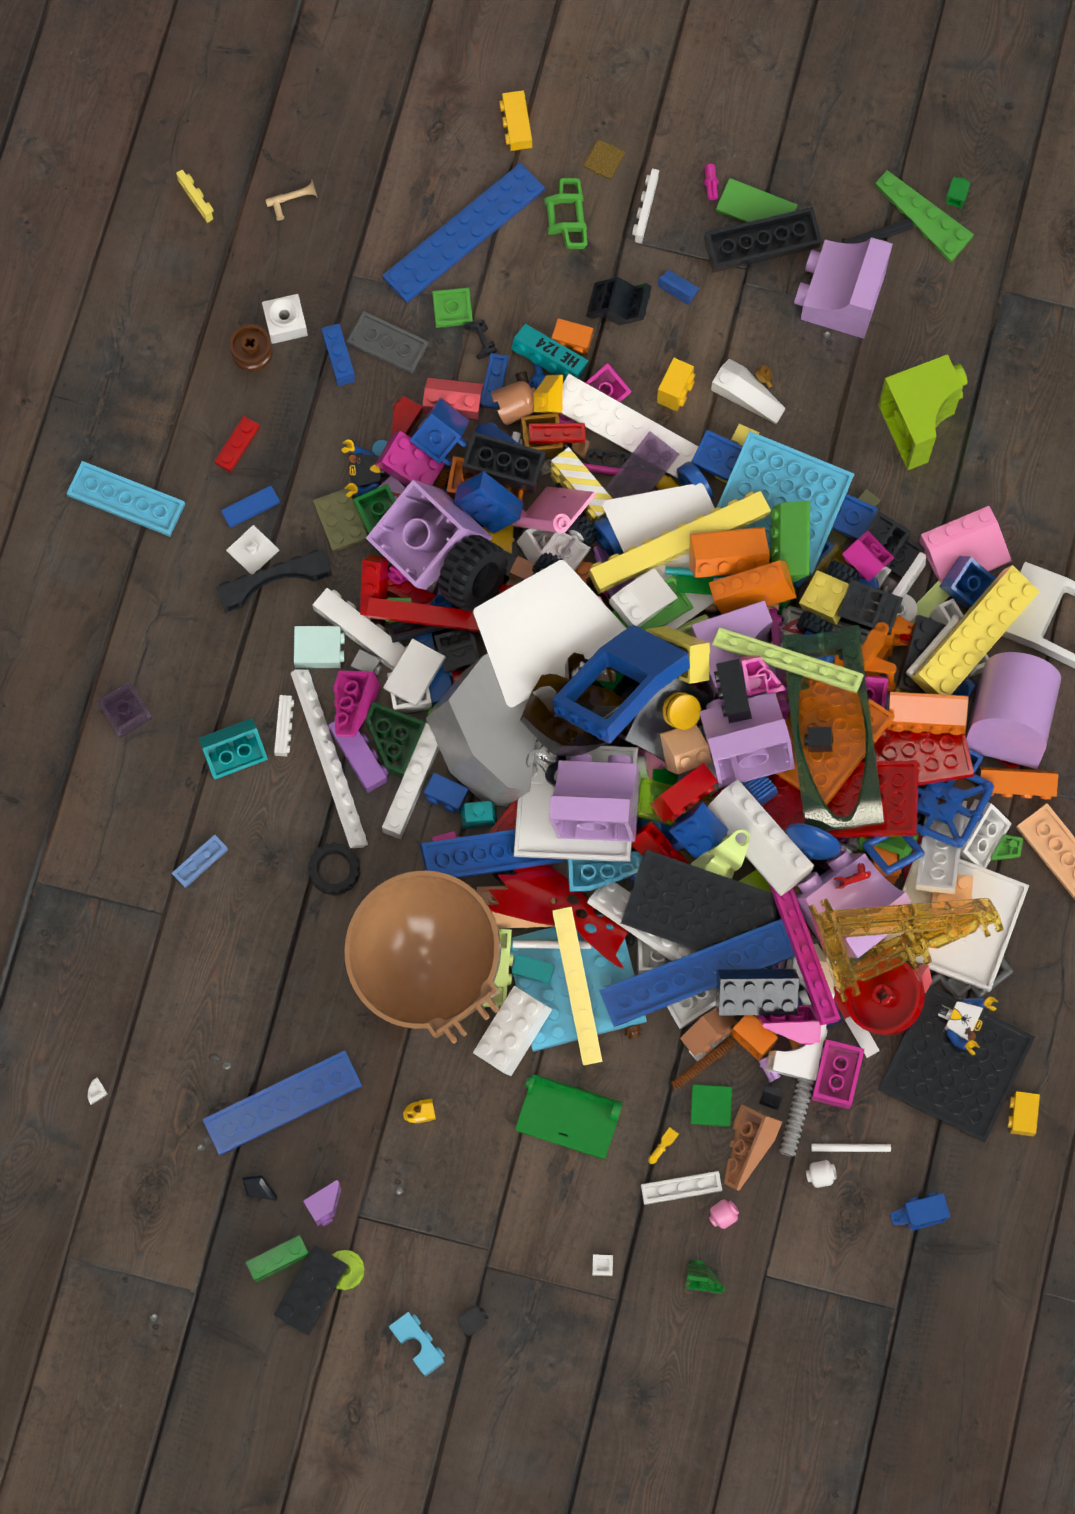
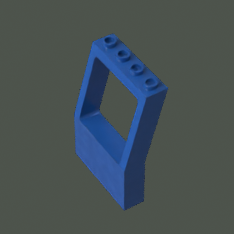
M633 624L600 647L553 698L554 712L557 716L566 719L571 724L610 744L658 691L690 669L688 653ZM611 667L641 684L608 719H604L575 703V701L605 668Z

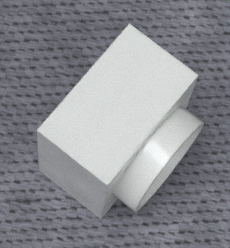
M298 294L262 302L272 344L308 336Z

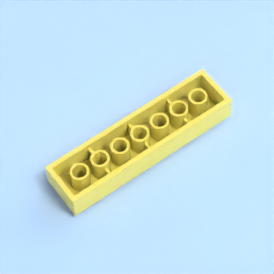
M1013 565L1005 568L910 678L927 694L951 695L1040 591Z

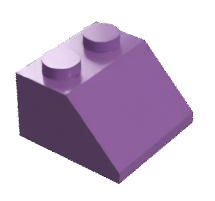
M338 1180L303 1201L317 1226L321 1224L326 1226L333 1221L332 1217L335 1216L341 1193V1186Z

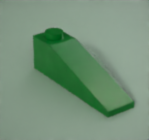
M692 1260V1263L688 1262L685 1289L724 1294L725 1287L710 1267L704 1265V1261Z

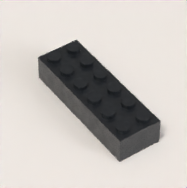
M813 207L708 231L704 235L713 273L819 248L822 243Z

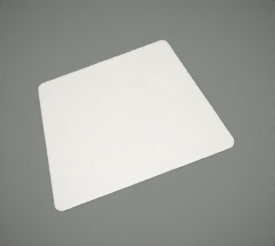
M701 483L615 498L603 502L604 511L624 553L632 546L637 548L643 545L642 543L645 540L659 538L661 533L667 530L672 532L680 524L694 522L696 517L700 515L707 516L715 509L705 486ZM689 553L655 568V570L664 581L671 576H674L677 581L676 575L665 574V568H689ZM714 577V581H715V580L722 579V578ZM685 593L694 608L665 626L677 629L713 604V596Z
M564 560L555 562L479 605L473 611L505 702L509 707H514L528 699L541 675L557 674L565 677L566 661L574 652L583 654L585 659L589 660L600 647L627 629Z

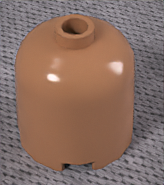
M518 381L491 392L494 403L498 401L500 409L497 411L506 426L534 412L535 387L531 388L528 383Z

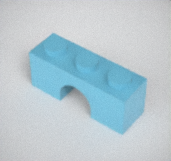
M408 1312L391 1324L389 1328L401 1345L409 1339H415L421 1343V1352L413 1358V1361L426 1377L444 1363L442 1358L445 1355L439 1347L434 1348L431 1344L433 1339L427 1330L423 1332L420 1329L419 1325L421 1322L415 1314L411 1316Z

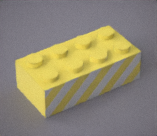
M568 447L551 460L550 476L556 484L560 483L563 488L596 493L595 497L583 510L587 515V521L590 520L592 525L594 521L602 516L607 517L603 508V502L612 499V497Z

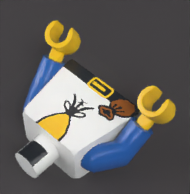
M988 997L987 999H962L960 1002H956L953 1010L942 1005L938 1016L948 1020L945 1030L952 1043L959 1048L968 1050L971 1055H975L976 1053L972 1048H980L975 1039L988 1011L985 1008L995 1011L997 1008L991 1006V1003L998 1002V1000L994 997Z

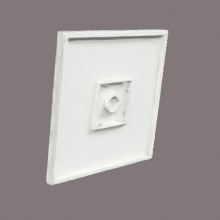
M600 746L585 754L593 756L592 762L607 763L608 756L625 755L631 757V764H637L638 747ZM531 783L530 792L518 799L514 857L631 862L632 842L557 838L549 820L550 800L555 790V787L551 784Z
M919 859L913 861L902 891L906 892L918 912L887 935L881 947L889 954L918 965L929 964L930 970L990 992L1029 885L959 859L958 874L973 876L969 933L966 938L927 934L930 891L915 890Z

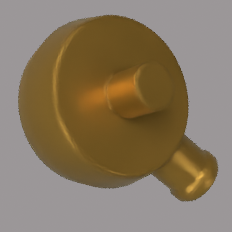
M766 365L758 367L756 370L757 379L761 383H766L768 388L772 387L771 369Z

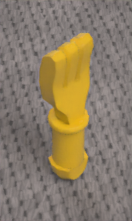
M669 1127L661 1139V1144H658L657 1148L649 1156L648 1162L650 1164L656 1163L661 1154L666 1151L665 1147L670 1146L679 1133Z

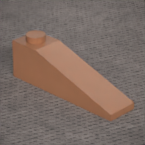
M741 1104L733 1124L735 1136L734 1141L730 1143L732 1154L731 1158L727 1161L724 1184L738 1191L741 1189L775 1141L782 1121Z

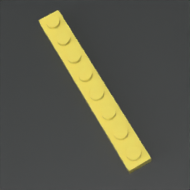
M572 907L553 910L583 1065L603 1062Z

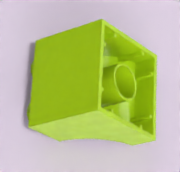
M948 354L889 376L884 380L878 407L907 470L929 462L936 440L935 428L944 419L955 414L958 401L963 398L962 389L964 385H967L966 373L960 363L952 364Z

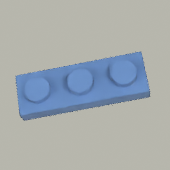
M214 835L174 870L172 875L186 888L227 852L228 848Z

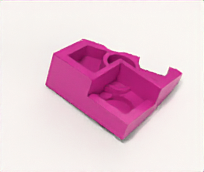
M761 656L740 657L747 696L764 692L770 694L785 690L784 685Z

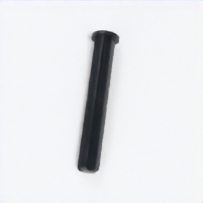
M906 219L848 239L842 238V243H862L871 237L881 240L913 229V222L911 219Z

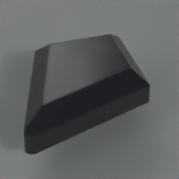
M262 1175L243 1178L242 1181L247 1197L277 1200V1195Z

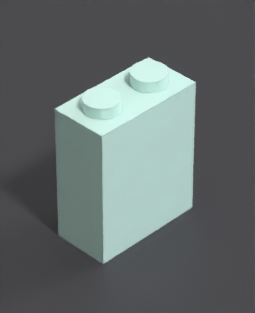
M295 626V668H341V662H344L345 658L344 651H341V644H345V632H341V627Z

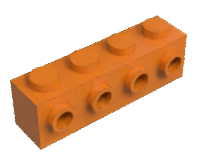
M979 767L978 776L991 781L994 785L991 796H994V793H999L1002 797H1013V794L1021 795V798H1032V795L1040 796L1041 799H1051L1052 796L1057 797L1058 773L1056 771Z

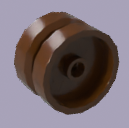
M253 324L243 325L236 329L231 336L230 349L232 358L239 368L244 371L255 372L269 364L273 355L268 333L262 327Z

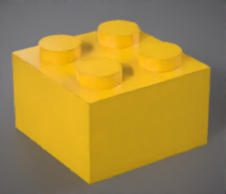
M673 358L658 388V404L674 411H678L680 406H684L687 392L692 390L695 383L694 378L696 374L693 373L694 366Z

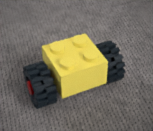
M833 560L830 561L824 573L817 570L799 602L804 612L800 616L796 627L803 633L809 630L827 640L833 630V626L830 623L837 626L841 616H838L850 579L859 581L861 578L858 572L854 571L853 568H849L848 565Z

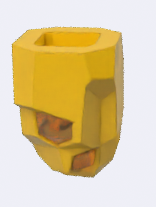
M432 1099L420 1100L409 1104L403 1112L404 1119L410 1123H423L435 1120Z

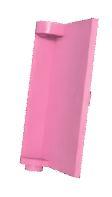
M547 486L526 512L522 509L520 520L511 524V526L564 533L591 502L596 493Z

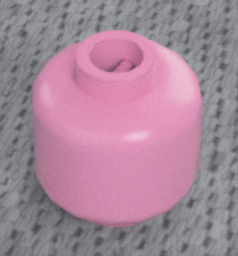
M722 1199L710 1208L711 1216L709 1220L714 1227L719 1226L722 1229H726L738 1220L739 1210L731 1200Z

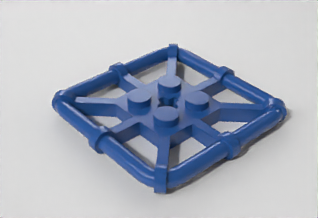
M974 774V777L965 779L978 783L981 786L963 791L953 787L955 780L948 781L947 784L944 782L927 784L925 790L918 788V797H920L918 813L929 818L924 826L917 824V832L923 837L928 836L950 846L963 847L977 822L983 816L982 812L994 789L993 783ZM984 793L975 810L972 811L961 806L965 798ZM937 799H944L946 803L942 802L940 805L937 803ZM957 813L971 818L961 837L953 823ZM934 820L947 824L953 838L930 829Z

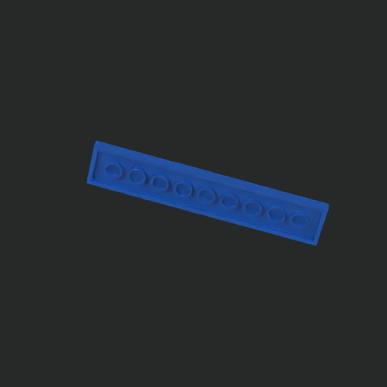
M519 163L382 275L383 279L407 304L545 191V187L522 163Z
M706 430L691 462L696 467L728 481L743 446ZM846 494L832 529L857 540L865 533L873 521L878 508Z
M780 919L603 988L599 992L613 1027H617L716 988L717 970L764 969L793 958L795 955L783 921Z

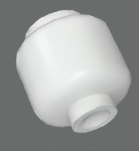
M828 1160L813 1162L810 1164L809 1170L806 1171L808 1182H812L816 1188L830 1186L837 1179L835 1166Z

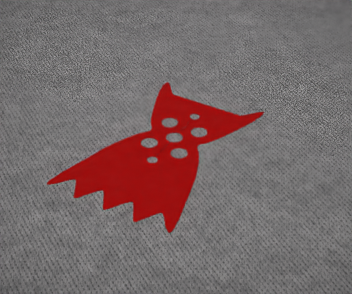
M550 865L515 869L516 875H498L508 889H489V892L499 902L498 905H488L491 912L538 924L555 926L552 911L572 907L575 927L579 934L607 960L617 967L624 969L616 953L629 931L605 915L602 917L595 915V908L587 903L588 900L581 891L570 892L568 879ZM574 895L579 899V902L571 904L567 901V897ZM555 898L557 903H551L550 899ZM582 909L588 915L582 919L577 917L576 911ZM593 924L596 927V932H587L584 928L585 925ZM611 924L613 929H607L606 925Z

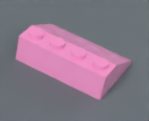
M990 506L923 533L919 540V544L924 548V554H926V558L940 583H942L959 556L972 557L988 572L1012 562L999 524Z

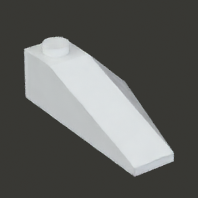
M728 359L722 365L712 381L711 390L774 424L778 423L785 411V407L746 367L731 359Z

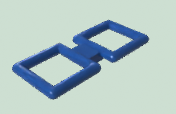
M891 836L869 837L870 839L862 845L886 875L901 869L925 855V851L912 836L902 837L914 850V853L889 866L873 846Z

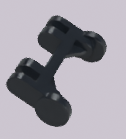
M485 320L469 322L464 325L465 330H472L477 333L482 343V349L476 356L478 360L498 351L497 348H492L495 346L494 341L487 343L483 332L488 330L487 325H484Z

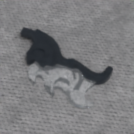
M542 745L541 748L533 750L527 755L526 764L527 767H531L533 762L539 764L545 772L547 782L555 787L556 780L554 779V774L558 770L559 760L566 761L567 759L566 756L554 755Z

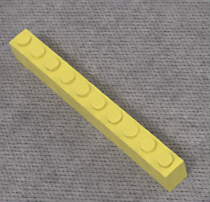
M755 491L746 494L742 500H732L724 508L717 507L707 516L700 515L696 517L694 522L689 524L687 522L682 523L672 532L667 530L661 533L659 538L654 540L653 538L647 539L642 543L643 545L637 548L632 546L622 555L615 554L608 558L609 561L593 564L589 570V576L598 594L689 553L690 533L742 529L768 517L771 510L762 492L755 493Z

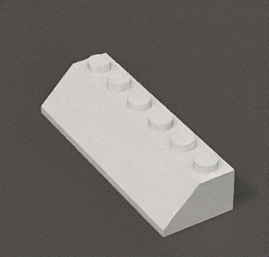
M738 779L722 790L707 806L729 829L726 833L728 837L739 829L749 833L750 842L745 856L780 896L811 874L814 865ZM742 832L738 833L735 837L736 842L743 844L746 841V835Z

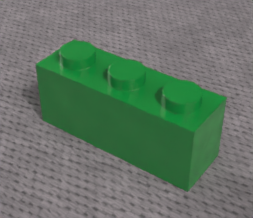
M299 1235L247 1261L246 1264L257 1283L307 1258L309 1253Z

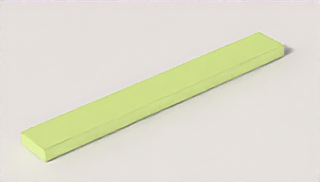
M719 627L712 643L713 647L740 656H761L768 665L857 693L864 677L863 673Z

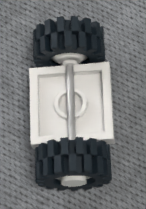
M579 515L566 532H555L533 565V575L559 560H564L576 571L589 553L590 546L598 535L597 529H594L595 525H591L590 520L587 521L586 517L583 516L581 518Z

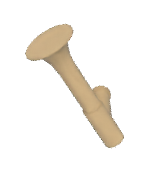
M311 179V183L305 188L265 200L268 207H274L276 220L280 221L284 219L280 203L304 195H314L317 197V193Z

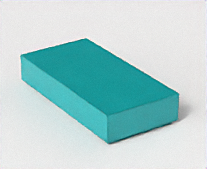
M517 955L512 974L550 985L555 965Z

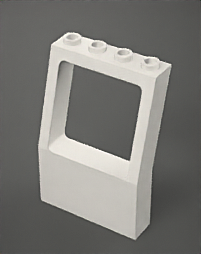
M1025 562L1020 573L1040 592L1005 631L1002 637L1036 649L1075 668L1074 653L1043 638L1063 594L1069 593L1075 596V581Z

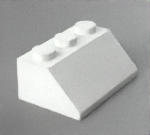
M975 799L970 810H975L980 800ZM987 803L982 812L981 820L977 822L968 841L961 847L960 859L986 868L1001 839L1004 834L1006 835L1012 824L992 803ZM965 816V822H964L963 832H964V830H965V828H966V826H967L969 820L971 819V818H968V817H966V816Z

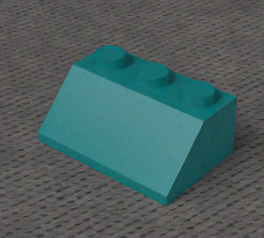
M252 718L198 738L214 780L268 760Z

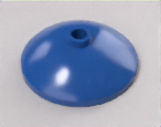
M798 823L787 826L785 830L787 836L808 859H832L837 857L841 851L839 841L820 828Z

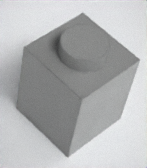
M359 649L351 664V670L374 672L377 677L382 666H380L379 658Z

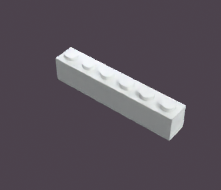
M326 588L314 602V611L333 626H340L341 632H345L346 636L371 655L379 658L380 662L393 671L408 646L404 647L401 645V641L392 643L390 635L385 632L386 630L378 623L375 625L370 621L371 618L360 615L354 604L350 601L345 602L342 600V596L337 591H331Z
M427 723L382 826L383 833L400 840L439 751L438 744Z

